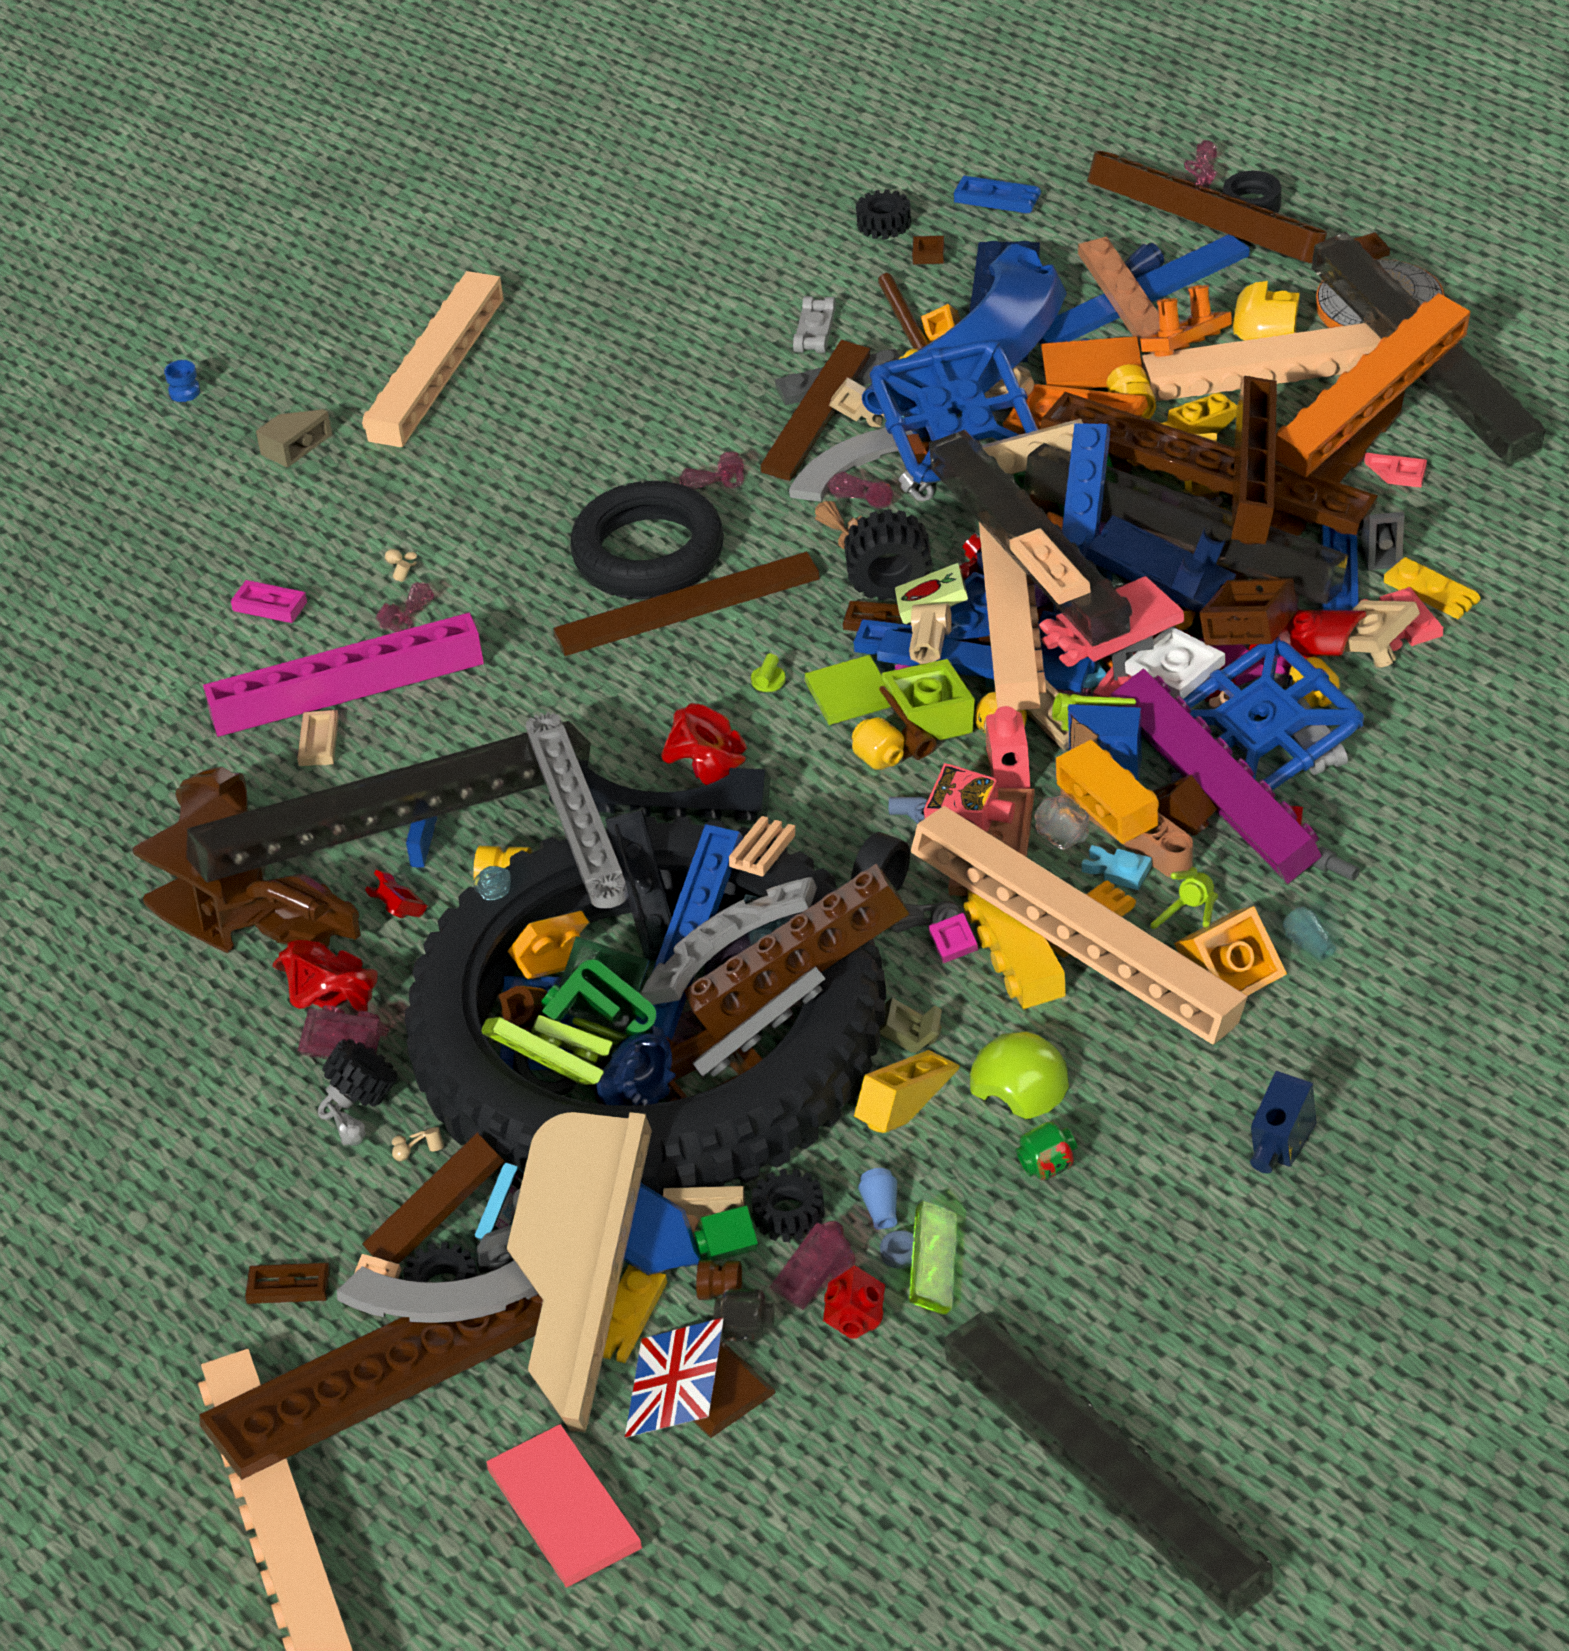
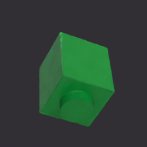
M747 1205L701 1217L698 1224L699 1230L694 1231L699 1254L706 1253L707 1259L714 1262L756 1251L758 1245Z

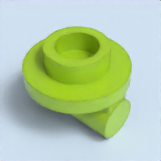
M767 654L762 666L755 669L751 674V684L758 691H776L785 684V672L777 666L779 658L775 654Z

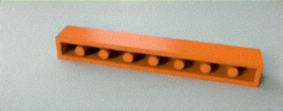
M1440 293L1429 302H1423L1412 317L1404 319L1396 331L1389 337H1383L1371 353L1364 354L1355 367L1349 372H1343L1331 388L1323 390L1315 402L1308 408H1302L1291 423L1287 426H1282L1277 431L1275 460L1306 478L1466 336L1471 311Z

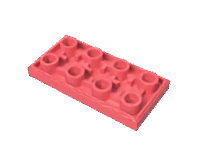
M561 1424L486 1461L489 1473L566 1588L642 1549L640 1538Z

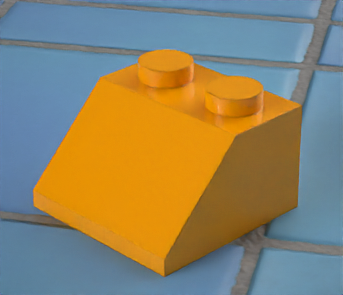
M1254 906L1234 910L1210 923L1209 927H1203L1174 943L1178 953L1246 996L1287 975Z

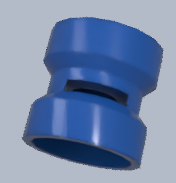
M177 360L166 366L164 374L167 383L170 384L168 391L171 399L177 402L195 399L200 393V386L196 380L197 373L193 362Z

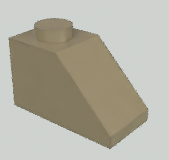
M322 409L279 414L256 430L261 455L288 468L332 436L328 411Z

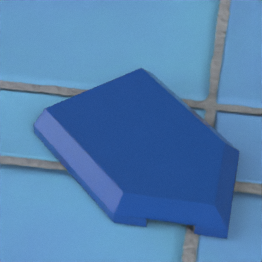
M973 572L964 581L968 599L950 607L951 632L949 635H945L944 639L961 641L990 636L984 575Z
M640 1183L624 1261L647 1275L661 1273L664 1270L681 1266L690 1267L698 1265L701 1258L685 1209Z

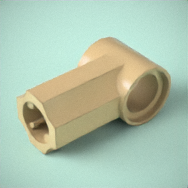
M948 603L916 604L912 606L911 626L913 633L909 653L911 660L918 662L920 665L935 662L941 657L944 636L949 635L951 632V609Z

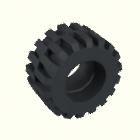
M888 509L880 514L875 511L870 513L868 518L861 517L858 519V525L850 527L849 535H846L844 541L848 579L851 584H854L856 591L859 593L864 591L865 597L871 599L875 596L878 597V600H886V598L897 599L895 587L930 574L932 558L928 533H926L923 523H918V519L915 516L910 515L906 517V512L900 510L897 513H892L891 509ZM884 554H897L892 557H879Z

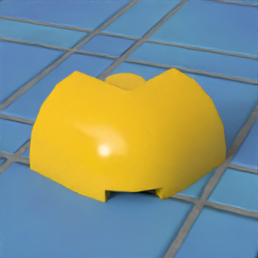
M1268 281L1255 282L1245 287L1238 295L1233 319L1234 335L1237 334L1243 340L1296 333L1300 293L1268 291Z

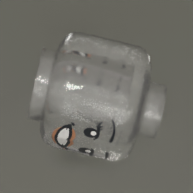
M1065 795L1046 798L1035 812V825L1038 834L1061 850L1070 848L1073 845L1078 846L1082 844L1089 834V829L1087 828L1089 825L1088 813Z

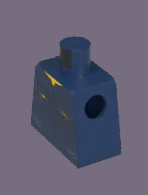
M1275 1071L1251 1125L1254 1154L1250 1164L1257 1171L1269 1174L1276 1163L1289 1167L1292 1166L1317 1124L1313 1083Z

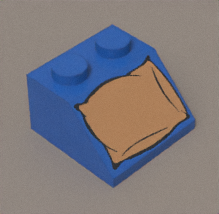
M1069 704V750L1092 740L1102 750H1107L1113 759L1121 767L1128 769L1139 782L1142 761L1141 708Z

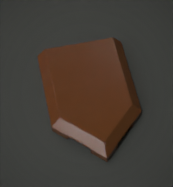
M720 1342L709 1417L694 1420L693 1422L712 1438L776 1393L775 1389L726 1343Z

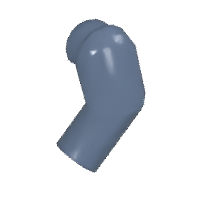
M889 797V815H908L918 824L924 820V808L927 800L924 797Z

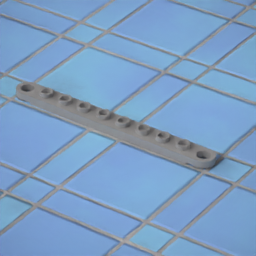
M546 712V715L540 713V717L536 714L534 718L531 717L526 722L528 737L590 901L598 908L616 907L628 898L626 881L566 730L558 714L552 713L550 715V712Z

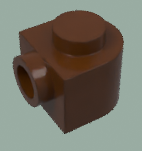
M515 986L499 994L504 1020L527 1031L530 1027H533L538 1015L542 1016L544 1008L541 1006L543 1004L541 1001L548 992L538 987Z

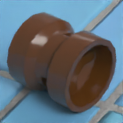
M699 1260L696 1276L698 1300H712L714 1297L722 1295L726 1301H740L742 1288L741 1261H726L721 1266L720 1264H715L713 1260Z

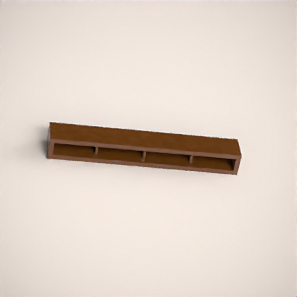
M1244 375L1236 409L1231 539L1248 545L1256 543L1266 545L1274 511L1277 381Z

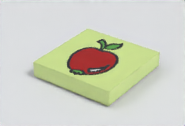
M959 563L895 587L899 614L904 624L911 623L913 605L948 603L951 607L968 599Z

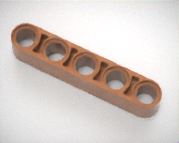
M1060 788L1061 798L1064 802L1070 803L1071 807L1111 835ZM1063 795L1069 797L1070 800L1065 801ZM1158 813V826L1123 844L1136 854L1151 857L1152 866L1170 877L1172 872L1186 871L1193 867L1192 838L1160 813Z

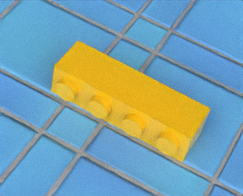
M967 889L968 902H964L966 918L970 924L976 923L978 926L977 934L980 944L983 948H990L991 961L997 973L1003 972L1005 975L1004 982L1009 997L1011 999L1017 997L1023 1009L1065 997V972L1046 938Z

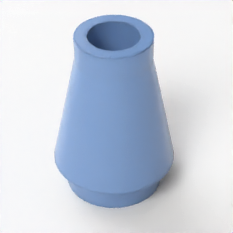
M885 1168L868 1170L862 1174L858 1190L873 1220L874 1228L879 1230L895 1227L897 1225V1179L892 1176L890 1170Z

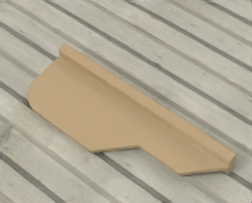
M575 1112L557 1115L546 1121L537 1130L532 1139L507 1251L543 1300L528 1371L567 1425L569 1431L585 1433L589 1422L652 1133L646 1114L630 1112L629 1118Z

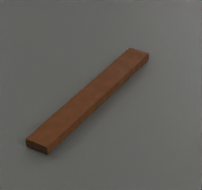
M806 551L554 627V637L564 656H568L819 580V570Z

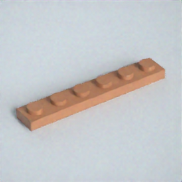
M1107 236L1078 244V255L1132 336H1137L1138 345L1141 348L1140 339L1160 329L1158 311ZM1144 352V354H1154V352Z

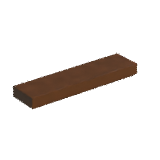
M476 1133L362 1245L373 1257L399 1264L505 1161Z

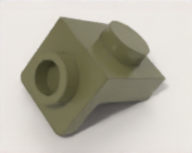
M893 997L885 1003L884 1024L879 1026L881 1035L914 1053L919 1052L927 1044L932 1045L937 1040L942 1026L939 1024L942 1013L941 1008L933 1006L928 1012L921 1015Z

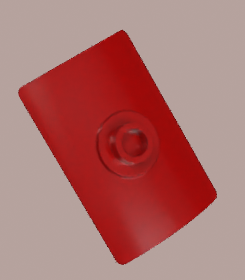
M1298 610L1278 637H1280L1281 641H1285L1295 648L1304 658L1317 657V655L1340 656L1343 654L1346 642L1353 628L1361 619L1366 617V611ZM1250 644L1249 650H1251L1258 644Z

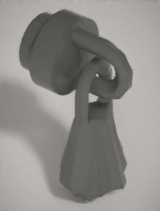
M941 901L937 904L926 905L904 903L909 915L889 927V930L900 933L916 926L935 924L961 914V910L951 901ZM924 911H930L931 918L924 919Z

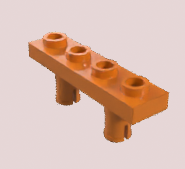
M1196 285L1188 288L1191 315L1188 319L1179 322L1177 298L1157 300L1160 329L1140 339L1141 351L1154 352V355L1158 357L1172 355L1174 350L1190 347L1189 343L1201 342L1205 340V336L1220 334V329L1232 324L1231 312H1211L1208 292L1209 285Z

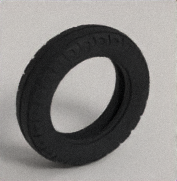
M639 481L610 489L589 502L575 520L570 546L573 561L578 571L595 588L621 598L650 599V597L654 598L693 586L706 577L718 562L723 547L724 533L718 512L712 503L696 490L667 481H644V483ZM659 519L672 521L686 527L692 533L691 539L677 551L649 560L624 559L607 552L602 547L603 541L613 531L629 523L641 520Z

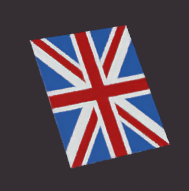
M724 1317L641 1339L625 1438L709 1417Z

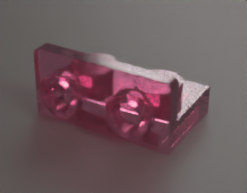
M325 1005L322 1010L309 1008L297 1051L304 1056L328 1059L338 1042L342 1039L346 1041L352 1039L356 1044L359 1041L364 1043L365 1048L369 1049L371 1047L377 1051L380 1036L387 1037L389 1029L380 1021L378 1015L370 1012L359 1011L357 1016L345 1014L344 1010L334 1006Z

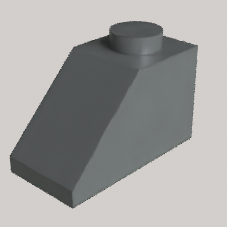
M1403 512L1368 515L1363 519L1361 546L1368 570L1392 568L1403 559Z

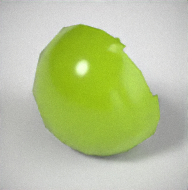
M1027 1031L1005 1033L991 1040L979 1050L969 1074L970 1091L973 1095L985 1101L988 1096H996L1009 1105L1013 1114L1024 1119H1031L1051 1111L1063 1100L1069 1088L1067 1064L1060 1052L1049 1041Z

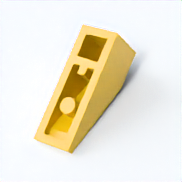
M927 1050L865 1074L854 1117L867 1123V1126L876 1132L886 1133L907 1124L959 1070L960 1065Z

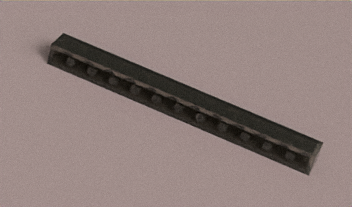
M570 721L562 722L577 760L589 761L591 743ZM523 733L187 828L186 858L208 883L546 784L531 746L528 733Z

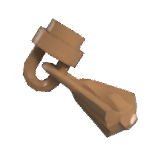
M824 501L815 508V519L842 532L838 539V544L844 549L845 537L849 535L850 527L858 525L857 520L862 516L860 515L857 519L853 517L847 523L849 527L846 529L844 527V520L835 502Z

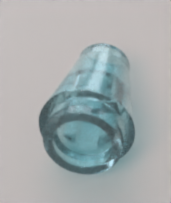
M1299 907L1292 911L1284 920L1283 928L1286 930V937L1319 962L1335 953L1336 946L1332 943L1315 911L1308 910L1306 907Z

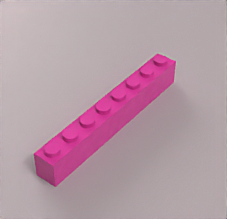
M469 612L203 685L210 717L217 737L300 715L303 712H311L484 664L479 633Z

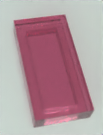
M816 1223L769 1288L791 1304L804 1310L851 1245L845 1238Z

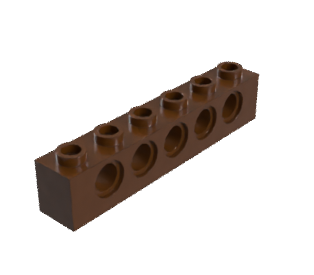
M875 864L866 871L859 873L854 879L834 892L827 894L813 906L792 917L790 921L763 936L749 948L731 957L714 971L696 980L684 990L694 1014L717 1041L734 1030L813 966L817 967L821 973L908 916L909 912L894 886L879 866Z

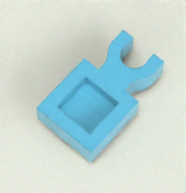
M1092 845L1089 849V858L1097 861L1084 859L1081 863L1082 872L1103 873L1104 881L1108 880L1113 884L1139 890L1152 867V858L1117 849L1113 855L1107 853L1101 847Z

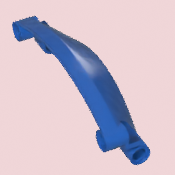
M1018 244L1009 245L989 265V271L995 277L994 283L976 308L942 336L908 357L927 353V350L937 347L938 350L977 341L990 342L993 339L999 342V346L1006 353L1013 369L1027 356L1047 332L1067 295L1054 265L1043 266L1035 250ZM983 354L943 362L942 365L949 381L971 377ZM994 359L991 360L979 381L983 393L987 392L1002 379ZM930 366L891 374L919 388L937 385ZM871 384L863 392L862 402L869 412L881 415L883 412ZM888 389L898 416L909 417L920 414L915 401ZM951 408L949 414L955 413L957 415L961 410ZM926 427L911 430L913 434H918L920 438L929 435Z

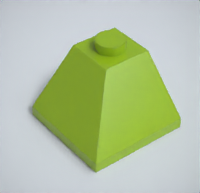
M948 659L882 673V680L907 718L937 739L942 740L973 733L975 699Z

